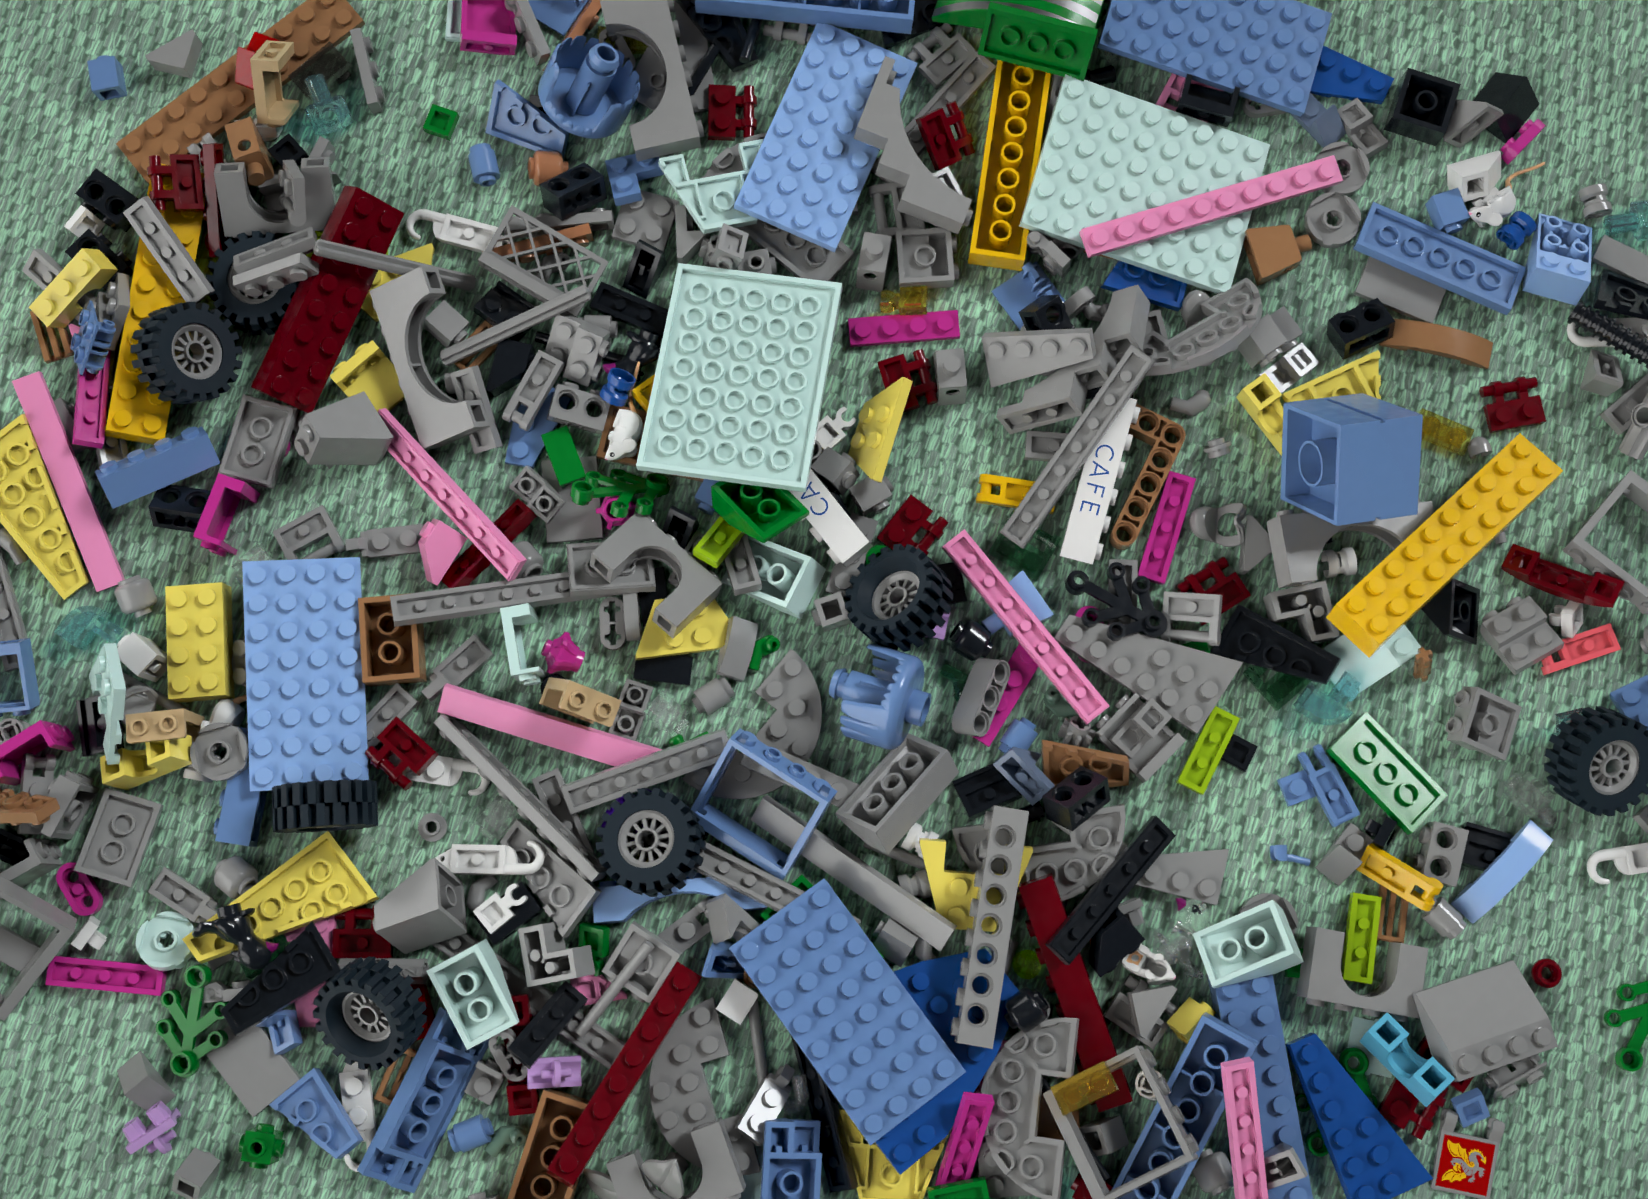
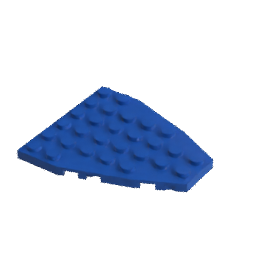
M986 948L978 950L977 959L982 964L988 963L992 958ZM968 952L922 961L894 971V974L966 1071V1073L875 1142L899 1175L947 1137L954 1125L963 1092L974 1093L995 1059L1009 1028V1024L1004 1018V1014L1007 1013L1005 1002L1019 990L1004 973L993 1049L956 1043L954 1041L955 1036L951 1035V1025L953 1017L958 1018L960 1006L955 1005L958 987L963 988L964 976L960 975L962 958H967ZM982 976L976 977L972 982L973 990L978 994L983 993L987 988L986 979ZM973 1006L969 1009L967 1016L971 1023H977L982 1019L983 1013L980 1007Z

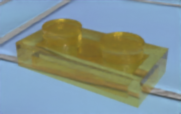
M1422 408L1419 414L1423 415L1422 440L1459 456L1465 455L1474 429Z
M1105 1061L1050 1087L1063 1116H1067L1119 1090Z

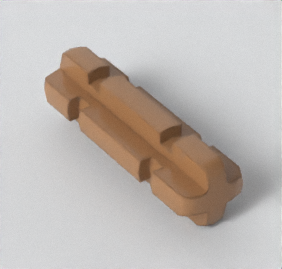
M1424 647L1419 648L1418 654L1415 655L1413 671L1414 678H1421L1422 682L1427 681L1428 675L1431 674L1433 652L1425 650Z

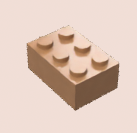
M396 595L358 598L362 682L370 687L395 685L396 683L427 682L423 623L394 627L390 596Z

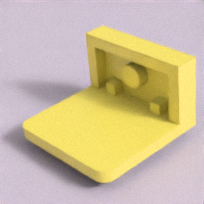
M373 340L359 346L355 351V355L347 362L339 363L330 375V378L348 397L364 391L377 412L383 408L390 411L405 398L399 386V379L394 365Z

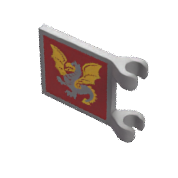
M1443 1108L1432 1173L1433 1179L1431 1180L1430 1188L1479 1199H1490L1499 1144L1504 1133L1505 1124L1496 1118H1489L1486 1138L1454 1132L1458 1121V1114L1452 1109Z

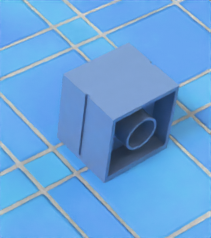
M1364 393L1283 403L1280 499L1335 526L1375 521L1376 518L1382 520L1417 515L1423 415Z

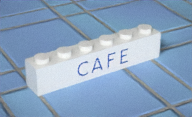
M1130 398L1083 465L1059 555L1061 557L1093 565L1094 559L1100 560L1104 544L1099 543L1102 532L1107 533L1111 517L1106 516L1109 505H1115L1118 490L1113 489L1116 478H1122L1126 462L1121 461L1124 450L1129 451L1133 435L1128 434L1131 423H1137L1140 407H1136L1137 399Z
M811 468L806 492L788 490L809 510V515L801 521L807 518L813 526L809 531L819 543L823 540L827 543L830 549L826 552L836 564L842 562L848 567L873 547Z

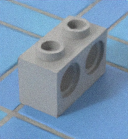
M563 382L562 385L557 383L546 420L601 434L604 430L610 404L600 397V391L591 389L588 393L578 390L579 386L574 383ZM563 396L571 398L573 408L569 410L563 409L559 404V398ZM589 404L598 406L600 416H589L586 412V406Z
M1436 821L1427 822V827L1423 826L1419 835V842L1423 843L1421 853L1416 854L1412 868L1427 877L1439 880L1445 887H1456L1469 830ZM1439 832H1442L1447 838V843L1444 847L1439 846L1437 843ZM1433 860L1440 864L1438 875H1434L1430 870V864Z

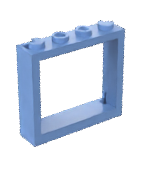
M740 728L728 740L691 810L700 819L698 823L704 828V831L773 876L784 880L792 870L838 791L832 788L827 781L818 779L807 772L801 764L793 763L784 757L776 748L769 747L759 741L753 733ZM738 750L819 802L789 856L709 804L711 797Z

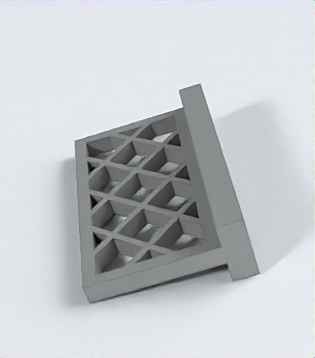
M513 205L509 208L485 251L483 250L478 259L479 266L543 303L564 294V292H568L566 285L578 282L586 285V280L590 279L592 281L588 289L592 293L609 263L607 260ZM516 215L523 219L527 230L511 234L508 223L512 216ZM529 224L535 226L536 228L530 229ZM506 228L508 235L501 236ZM540 231L547 233L551 244L535 248L532 233ZM528 235L532 249L516 253L512 238ZM553 238L557 239L560 242L554 243ZM509 239L513 254L501 256L495 253L493 249L497 242ZM565 245L572 248L575 259L560 262L556 248ZM553 249L556 263L541 267L537 252ZM577 252L581 253L584 256L579 257ZM534 254L537 268L527 271L521 268L518 257ZM514 258L516 264H514L513 262L509 261L508 259ZM591 259L600 265L596 274L584 276L580 262ZM577 263L580 278L565 281L561 267ZM558 268L561 282L552 285L545 282L542 271ZM539 272L540 278L533 275V273ZM563 286L564 292L557 288ZM585 303L565 313L578 318Z

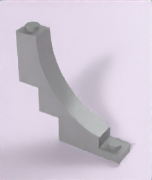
M885 56L858 123L854 139L884 150L875 175L906 186L897 211L959 234L962 225L967 227L972 217L973 211L969 210L972 199L946 186L928 170L917 156L904 129L900 110V89L892 86L897 74L896 71H893L895 59Z
M1139 285L1113 292L1107 312L1093 334L1096 348L1094 359L1060 368L1045 380L1025 390L1021 403L998 409L996 417L1009 434L1081 416L1084 413L1088 390L1101 387L1116 367L1117 358L1123 357L1130 345L1143 351L1150 302Z

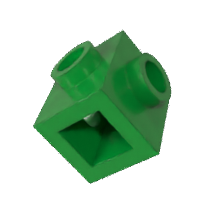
M258 1123L256 1127L246 1130V1133L241 1136L239 1142V1152H242L241 1161L250 1162L249 1167L267 1169L268 1165L278 1162L279 1158L283 1156L285 1149L284 1131L274 1130L275 1125ZM258 1143L262 1146L261 1152H257Z

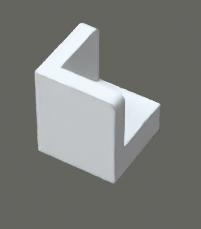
M735 978L716 1010L741 1025L758 998V993Z

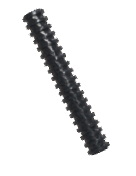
M1583 301L1578 302L1568 317L1567 323H1575L1577 329L1582 327L1584 333L1589 331L1591 337L1596 335L1599 337L1598 341L1602 342L1604 340L1607 342V346H1615L1614 350L1620 349L1623 355H1626V353L1631 355L1630 359H1638L1637 363H1645V367L1648 369V342L1646 337H1638L1639 333L1633 334L1631 333L1632 329H1624L1622 323L1617 325L1615 323L1616 320L1612 319L1610 321L1607 319L1608 316L1606 314L1602 316L1599 314V310L1594 312L1591 310L1592 306L1586 307Z

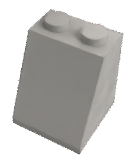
M363 391L305 414L294 440V445L298 454L303 456L310 465H377L382 462L393 439V435Z
M436 858L430 859L374 905L375 918H373L372 924L375 932L404 954L467 933L463 882Z

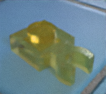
M927 286L900 287V293H894L890 290L880 292L881 300L888 301L880 302L881 313H891L899 309V315H927Z

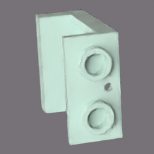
M529 603L500 608L511 676L518 682H524V686L540 684V678L547 677V673L539 666L527 668L520 627L521 625L538 622L536 610Z

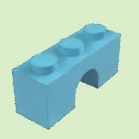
M1387 1012L1364 1034L1359 1042L1427 1107L1455 1078L1433 1056L1430 1059H1424L1419 1056L1408 1044L1407 1037L1409 1033Z

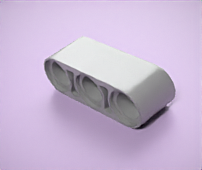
M978 658L975 661L952 716V728L955 733L978 737L987 734L1010 677V667L1007 661Z

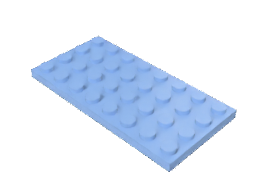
M817 23L735 201L734 209L835 253L880 151L879 148L854 139L883 60L885 56L895 59L893 71H896L897 74L892 86L900 89V103L918 63L835 26Z
M360 557L242 561L250 792L271 791L274 786L298 782L369 780L368 756L365 754L368 749L365 684L362 682L358 598H362Z

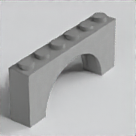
M600 0L608 37L626 36L643 42L657 54L667 73L665 92L657 108L642 121L629 125L637 161L701 148L700 137L705 135L701 120L696 121L694 112L698 111L695 95L690 96L688 87L692 86L689 70L684 71L682 62L687 61L683 45L678 46L676 37L681 36L677 20L672 21L670 15L671 12H675L673 1Z
M420 266L370 290L372 305L377 313L381 332L386 340L390 359L394 364L399 379L398 383L403 391L407 403V411L412 418L416 430V438L424 449L439 448L489 427L490 424L482 400L458 401L446 395L430 377L423 359L421 335L424 320L436 300L446 294L438 268Z
M1418 498L1417 515L1382 520L1376 518L1375 521L1335 526L1302 510V513L1294 514V510L1277 512V517L1267 521V528L1278 588L1302 586L1317 581V564L1320 553L1326 542L1337 532H1364L1377 537L1392 550L1396 549L1434 513L1432 501L1420 502V498Z

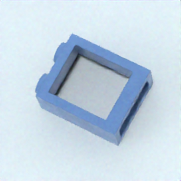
M30 638L0 641V656L17 654L24 699L1 701L0 717L3 716L4 712H13V716L27 715L31 713V709L40 705Z

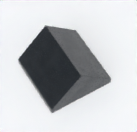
M1495 72L1473 100L1487 102L1503 111L1504 114L1488 126L1486 130L1505 144L1511 137L1515 136L1539 105L1527 77Z

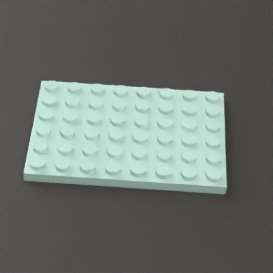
M1065 74L1019 226L1084 248L1079 233L1083 228L1261 177L1270 144L1087 80L1083 82ZM1252 210L1102 255L1216 294L1226 292L1232 286Z
M678 263L636 463L637 470L806 492L843 289L842 283Z

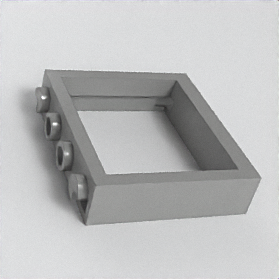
M1630 470L1562 551L1574 559L1573 562L1581 564L1589 570L1593 577L1598 572L1625 581L1619 597L1630 601L1639 608L1643 615L1645 613L1648 615V588L1584 540L1622 494L1648 513V482Z
M0 876L1 898L55 927L5 993H0V1019L5 1021L74 933L77 918Z
M1137 1045L1043 1093L1092 1199H1118L1199 1159L1196 1153L1199 1151L1198 1144L1191 1133L1187 1135L1182 1125L1185 1122L1184 1116L1177 1105H1172L1168 1094L1171 1093L1169 1086L1163 1077H1158L1154 1066L1157 1065L1151 1051L1149 1049L1145 1050L1143 1046ZM1137 1060L1184 1155L1109 1191L1064 1096Z

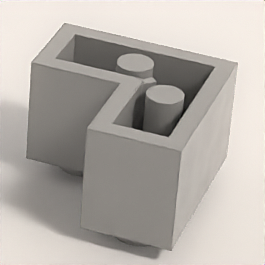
M1283 306L1271 315L1266 314L1263 316L1254 331L1239 344L1237 349L1252 369L1259 364L1264 368L1282 352L1286 353L1299 343L1296 339L1303 332Z
M1326 580L1270 592L1263 597L1268 620L1276 624L1297 619L1303 639L1317 644L1331 641L1340 636L1338 629L1326 618L1333 609Z
M555 922L519 928L518 933L527 987L595 974L591 945L566 949L564 937L558 932V926Z

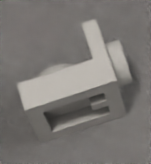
M723 223L719 231L715 250L708 263L717 268L736 270L743 260L749 233Z
M488 1057L486 1061L479 1060L477 1062L476 1070L464 1092L491 1105L505 1076L496 1060Z

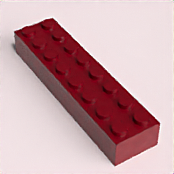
M344 186L320 239L386 254L405 213L358 187ZM314 252L311 259L319 263V274L299 282L251 385V388L305 413H310L314 410L378 272L377 269L316 256Z

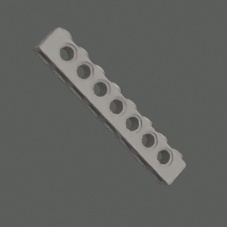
M994 805L991 807L990 812H985L983 828L988 830L986 841L981 840L978 854L979 858H983L981 870H976L974 887H978L977 899L972 898L969 916L974 917L972 928H967L965 936V946H969L968 957L962 958L960 975L964 976L963 988L958 987L955 1005L960 1006L958 1018L953 1017L951 1025V1035L955 1036L954 1041L956 1043L993 1049L1029 811ZM998 830L1008 832L1010 841L1006 846H1001L996 842L995 835ZM995 858L1001 859L1005 863V871L1002 875H996L991 870V862ZM991 887L998 889L1001 894V899L996 905L990 904L986 898V893ZM986 917H991L996 922V930L992 934H987L982 930V921ZM983 946L988 947L992 953L991 960L986 964H982L977 959V952ZM982 976L987 981V988L983 993L978 994L973 990L972 982L976 977ZM973 1006L980 1007L983 1013L982 1019L977 1023H971L967 1016L969 1009Z

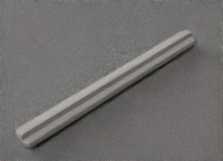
M318 239L314 244V254L316 256L398 275H404L420 266L437 267ZM437 267L443 285L467 291L474 289L476 282L474 275Z
M581 285L442 350L440 358L445 366L456 363L591 300V293L586 285Z

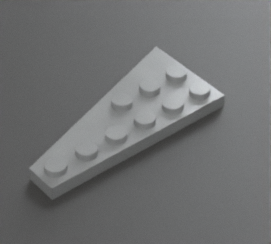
M1070 614L1067 616L1054 636V639L1059 644L1131 692L1137 693L1143 700L1147 701L1149 698H1153L1172 716L1173 720L1194 734L1199 732L1243 664V662L1139 633L1124 636L1119 641H1112L1107 636V629L1110 625L1097 623L1094 627H1087L1082 623L1081 617ZM1112 628L1114 635L1121 634L1119 629Z

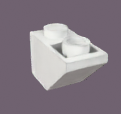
M1499 150L1447 165L1448 189L1458 188L1464 202L1489 195L1501 178V152Z

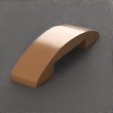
M1394 319L1393 338L1379 343L1381 346L1407 351L1411 349L1460 360L1461 364L1484 369L1489 368L1493 342L1466 331L1433 323Z

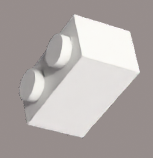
M132 632L118 642L117 649L120 661L138 677L157 682L167 671V653L151 639Z

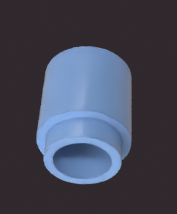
M487 143L473 145L470 147V154L468 155L473 181L483 187L492 186L500 178L495 151Z
M1024 717L1020 721L1014 719L1000 739L1001 745L998 749L1004 754L1012 747L1028 750L1038 735L1034 731L1036 725Z
M479 1114L454 1124L453 1129L448 1130L447 1133L453 1151L455 1153L459 1151L465 1153L491 1142V1135L494 1134V1129L488 1117L484 1119Z

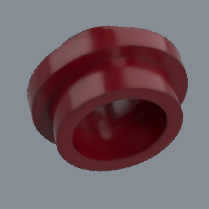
M1540 959L1532 966L1531 976L1538 986L1552 988L1560 982L1562 972L1560 966L1554 960ZM1544 968L1550 970V977L1547 979L1543 978L1541 974Z

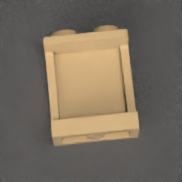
M266 40L250 59L257 123L267 124V126L272 128L282 127L299 107V100L285 99L283 97L280 71L295 53L294 42Z
M549 677L539 704L591 724L597 722L611 727L622 700L571 680Z
M184 708L126 714L127 743L135 744L181 739L190 735L192 742H195L205 717Z

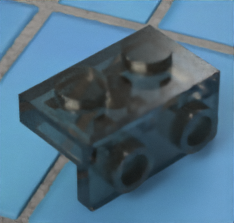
M329 41L288 77L310 102L314 99L321 102L331 93L328 88L333 83L337 82L341 85L351 76L349 70L353 66L345 60Z

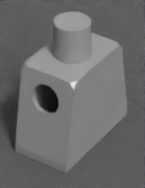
M864 232L857 268L856 288L883 293L892 245L891 236ZM872 273L875 274L877 277L871 278L867 277L865 274Z
M963 348L936 350L933 354L938 406L965 404L967 378ZM949 390H958L955 393H947Z

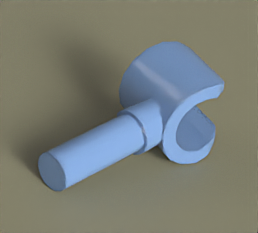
M1287 845L1270 846V857L1274 861L1277 859L1278 861L1310 865V859L1287 854Z

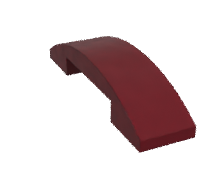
M1516 544L1512 545L1501 566V569L1539 590L1560 598L1592 606L1613 608L1625 585V581L1598 572L1593 577L1540 559L1539 552Z
M528 994L511 996L520 1022L510 1027V1029L515 1032L517 1037L532 1020ZM507 1038V1039H504V1047H505L506 1051H507V1042H508V1040H509L508 1038ZM510 1057L512 1060L510 1069L516 1068L518 1072L521 1071L522 1063L516 1064L513 1057ZM527 1076L517 1082L508 1079L506 1088L509 1116L536 1113L539 1104V1089L527 1088Z

